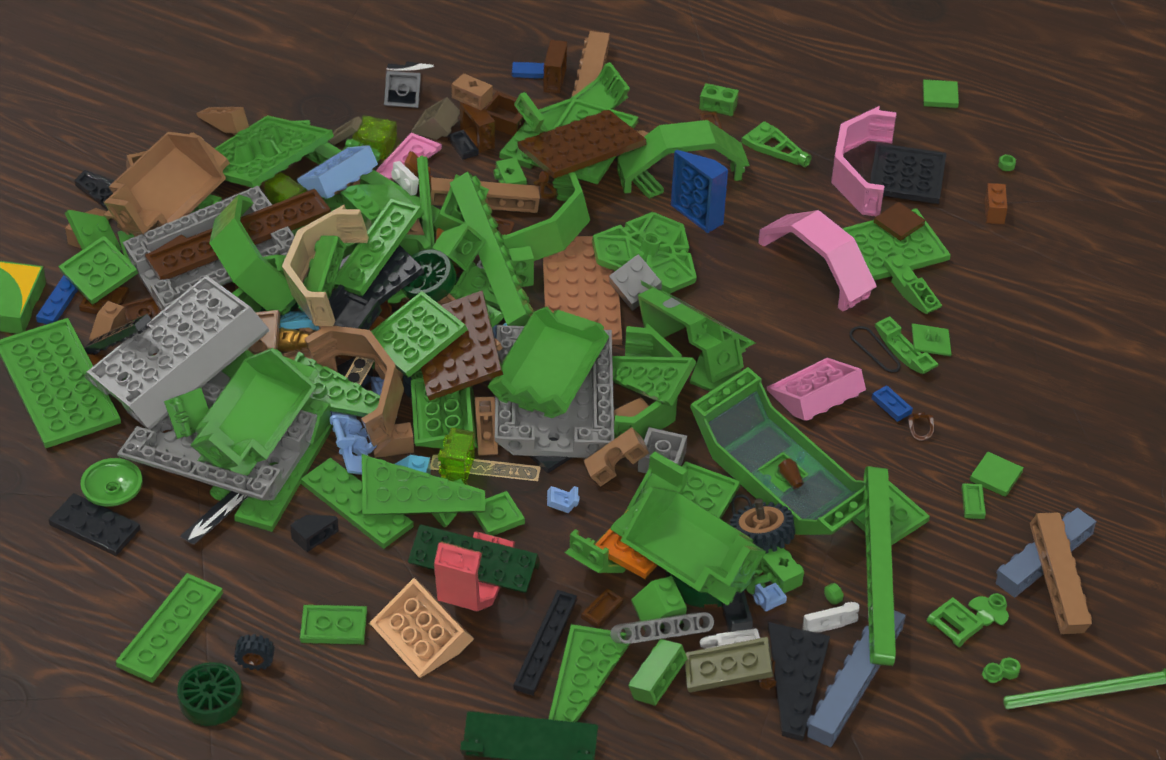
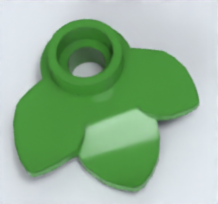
M992 594L988 598L979 596L972 599L968 604L970 608L977 611L976 616L984 622L983 626L990 625L994 621L999 625H1004L1008 621L1007 601L1001 594Z

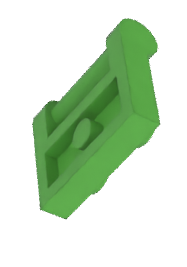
M953 597L927 618V622L931 626L935 625L951 638L953 644L957 647H961L968 638L983 628L984 625L981 619ZM943 617L944 619H946L961 633H956L953 629H951L948 625L941 621L940 618Z

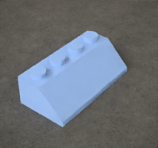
M370 145L348 147L302 175L297 181L308 191L315 189L321 197L328 199L335 195L334 192L347 188L348 183L358 181L360 179L359 176L372 172V168L377 166L378 163Z

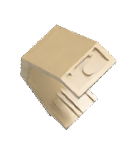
M345 204L297 230L282 265L292 296L315 326H333L335 323L326 292L308 291L303 284L309 272L310 260L314 259L316 253L314 250L316 242L320 240L321 236H338L344 243H367L369 239L361 210L346 209Z

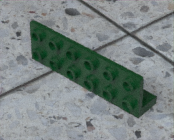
M421 524L408 559L409 564L435 570L434 562L439 542L481 552L482 556L478 569L479 582L526 593L533 570L538 569L540 565L537 553Z
M468 711L464 741H461L460 750L462 755L504 760H595L598 725Z

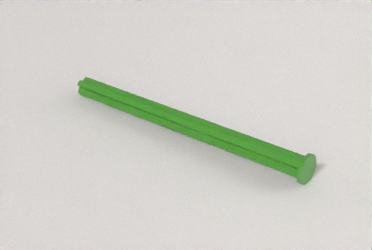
M421 155L417 158L420 204L424 212L422 227L424 237L433 247L435 238L428 159Z
M1166 668L1161 672L1005 696L1003 703L1006 709L1160 684L1166 685Z

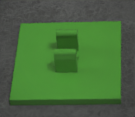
M912 323L914 351L951 356L949 329Z

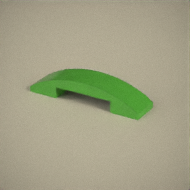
M890 316L875 323V327L885 344L906 366L922 374L938 366V363L927 352L922 354L919 351H914L913 345L901 334L902 328Z

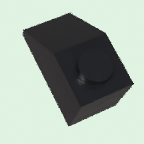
M305 515L290 525L291 539L303 550L309 552L339 532L338 518L326 515Z

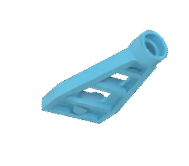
M290 311L280 316L279 328L299 329L309 327L314 331L320 330L319 326H315L306 313L302 311Z

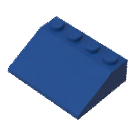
M675 150L671 206L707 233L721 226L724 223L728 169L716 160Z

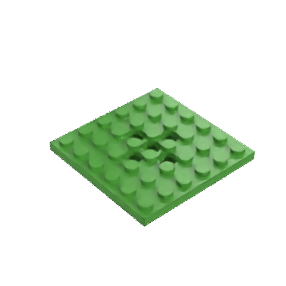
M267 115L248 128L239 131L237 135L214 149L230 162L223 170V174L226 177L225 181L254 188L260 186L265 180L273 178L276 173L286 170L290 164L300 161L306 154L314 152L320 145L328 143V140L333 138L334 135L332 130Z

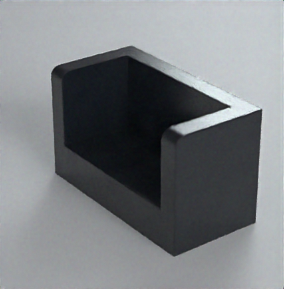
M744 590L741 593L737 591L729 605L723 602L721 604L728 632L750 630L753 625Z

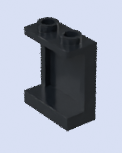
M341 284L332 292L329 299L335 318L333 326L369 330L382 312L377 299L372 297L369 301L347 292Z

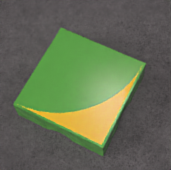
M0 261L1 332L17 334L25 332L32 316L33 307L39 300L46 284L43 266Z

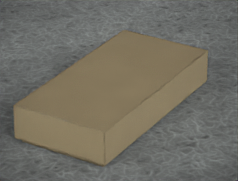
M355 117L337 128L330 142L336 145L357 132L362 119Z

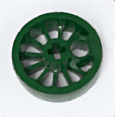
M423 250L413 254L411 257L423 268L424 273L402 289L405 296L411 300L423 291L436 302L445 298L452 291L456 283V271L451 260L438 250Z
M217 662L198 664L186 671L178 683L177 700L179 708L189 721L198 725L214 726L225 723L232 719L241 708L243 702L242 682L236 671L225 664Z

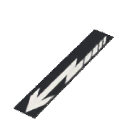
M233 491L229 492L179 537L193 545L196 544L249 496Z

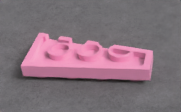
M410 133L376 172L391 181H395L391 175L393 162L400 161L405 165L409 151L414 152L418 157L423 155L428 159L441 150V144Z

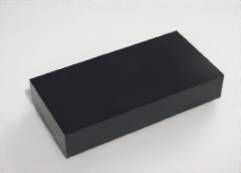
M464 130L448 134L449 142L462 160L479 155V150Z

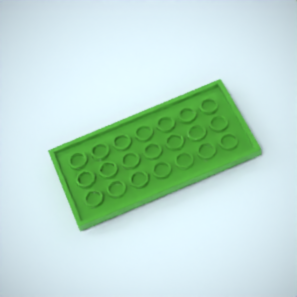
M68 318L0 339V357L45 449L121 423L120 416L109 395L106 396L84 377L93 365Z

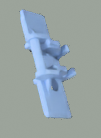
M330 411L331 417L329 421L333 425L332 430L337 437L336 444L340 448L339 453L343 455L347 472L362 475V454H370L376 446L373 447L371 442L368 444L367 432L365 428L361 429L362 424L357 420L356 415Z

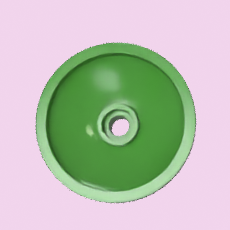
M120 458L104 459L94 463L83 473L81 490L85 498L96 505H121L130 501L139 493L143 482L142 474L139 468L128 460Z

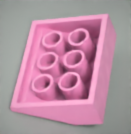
M825 358L767 387V391L793 416L802 420H810L813 416L824 413L835 405L843 404L845 400L857 397L859 393L866 390L862 369L830 358Z

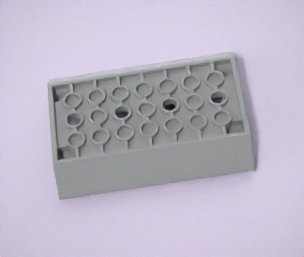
M259 186L239 193V195L251 198L254 203L241 217L272 205ZM233 195L230 198L216 202L206 208L122 242L131 263L138 271V276L161 311L206 275L221 286L233 281L220 260L213 261L170 279L159 280L147 263L145 254L153 252L181 234L189 238L212 229L214 219L237 195ZM287 226L271 233L272 239L255 245L262 257L287 255L295 236Z
M206 275L157 314L147 324L148 328L141 334L137 333L132 338L125 340L88 370L84 377L106 396L110 393L119 400L129 415L150 430L168 415L164 401L201 388L270 330L249 305Z
M497 325V340L503 347V349L498 351L501 364L525 326ZM604 330L609 338L566 413L549 418L544 416L545 413L534 409L531 412L518 407L519 404L511 401L507 403L502 402L495 396L494 441L513 455L588 458L613 441L612 330ZM555 437V438H557L558 440H557V441H551V440H549V438Z
M208 382L201 387L209 409L225 387ZM300 410L267 460L258 462L248 476L213 466L206 461L205 463L197 461L201 454L190 445L198 433L195 432L191 436L177 439L169 415L150 430L137 426L117 454L122 458L259 500H274L309 447L317 415ZM272 462H277V463H278V464H274L273 466H272V465H269V464L272 463Z

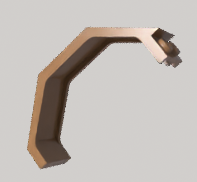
M319 326L320 330L304 338L312 359L316 360L318 364L321 365L338 355L369 358L376 362L385 375L377 409L361 418L368 438L373 447L392 436L404 387L396 365L370 330L340 326Z

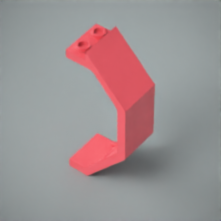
M477 531L473 535V538L513 548L515 545L514 541ZM439 542L434 562L438 601L474 611H480L493 605L500 587L478 581L481 552Z

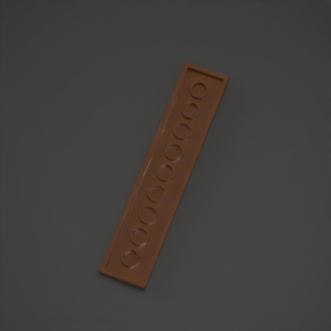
M312 189L240 217V221L253 243L257 245L272 239L271 233L288 226L291 231L330 213L331 209L319 193ZM212 229L145 254L147 263L159 280L170 279L219 260L210 245Z

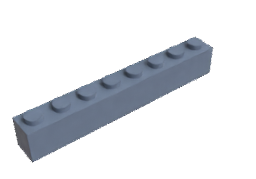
M894 610L896 641L903 629L905 615ZM865 626L861 641H856L852 655H848L844 661L843 670H838L834 679L835 683L828 686L825 699L819 701L816 707V714L811 715L806 724V727L809 728L807 737L829 747H832L880 667L878 664L870 663L869 626Z

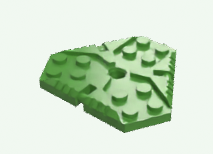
M651 212L626 222L624 228L618 225L593 235L592 244L596 263L615 272L639 254L662 282L661 290L670 294L696 282L697 276L691 253H688L689 244L684 224Z

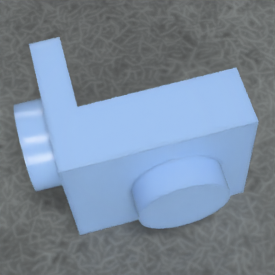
M553 486L547 491V506L569 513L573 507H576L580 500L578 487L576 486L570 492Z
M760 583L755 585L754 600L765 612L787 601V596L776 583L765 588Z

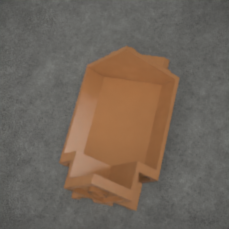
M167 132L109 186L113 194L104 202L108 208L104 216L107 219L113 218L118 223L117 227L127 235L131 233L136 237L189 215L226 179L223 170L230 162L205 142L201 136L195 133Z

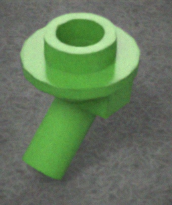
M771 574L754 575L751 578V584L746 587V590L754 595L755 585L760 583L765 588V583L772 580Z

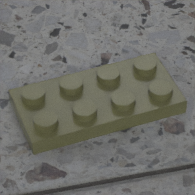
M768 637L685 653L687 656L685 668L689 693L773 677Z

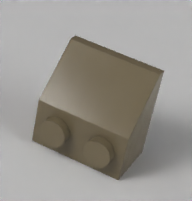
M446 97L423 112L412 132L433 139H438L442 136L446 137L452 131L451 127L457 123L460 110Z

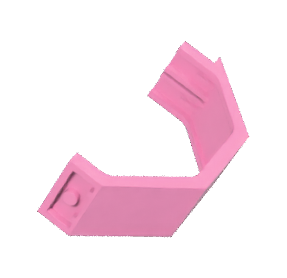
M880 106L840 125L831 181L862 215L875 217L881 212L884 185L866 182L843 156L845 152L867 141L892 144L896 113L879 110Z
M819 210L788 214L760 229L759 244L763 247L792 232L824 257L840 289L838 308L841 311L852 308L860 301L866 300L870 296L871 290L877 287L855 239Z

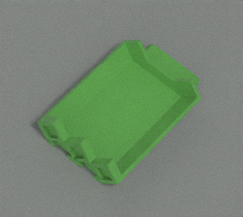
M547 306L534 311L501 364L504 375L493 378L488 388L502 402L507 403L511 401L519 404L518 407L531 412L534 409L545 413L544 416L549 418L566 413L609 336L603 330L604 326L600 323L561 310H556L553 313Z

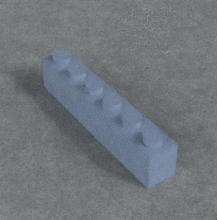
M1079 508L1065 514L1062 520L1065 523V533L1070 541V550L1072 552L1093 535L1096 521ZM1035 542L1027 544L1020 554H1015L1010 562L1006 565H1001L996 572V584L1014 598L1044 574Z

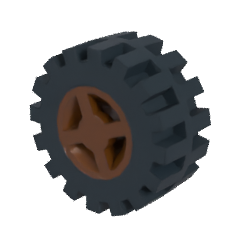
M248 634L245 637L241 636L236 643L234 660L239 666L243 665L242 667L245 669L248 667L249 670H260V668L264 670L272 664L275 646L272 641H269V638L266 637L264 639L262 635H259V637L256 634H252V636Z

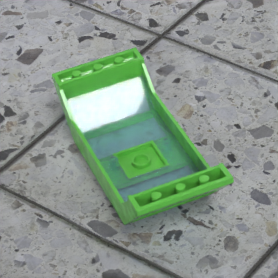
M749 367L691 404L690 408L712 459L735 480L740 481V484L756 499H762L763 502H766V505L774 502L775 506L779 503L782 504V507H788V510H791L793 514L795 535H832L865 511L864 481L855 480L771 405L761 383L762 379ZM791 458L797 463L804 482L798 489H793L779 473L778 465L786 459Z

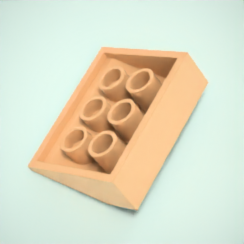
M415 578L370 622L373 628L419 678H422L460 654L474 639L426 587Z

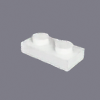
M400 161L393 162L392 178L411 196L416 195L419 179Z

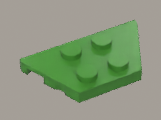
M74 210L66 211L65 215L82 250L103 236L119 251L121 250L106 217Z

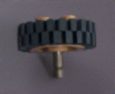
M758 498L752 504L753 508H750L748 505L745 506V511L742 509L738 510V514L735 513L730 520L731 526L754 540L752 543L766 551V553H769L768 549H772L773 552L777 551V546L782 549L785 547V544H790L791 540L794 539L795 526L791 510H788V507H782V504L779 503L776 506L774 502L766 505V502Z

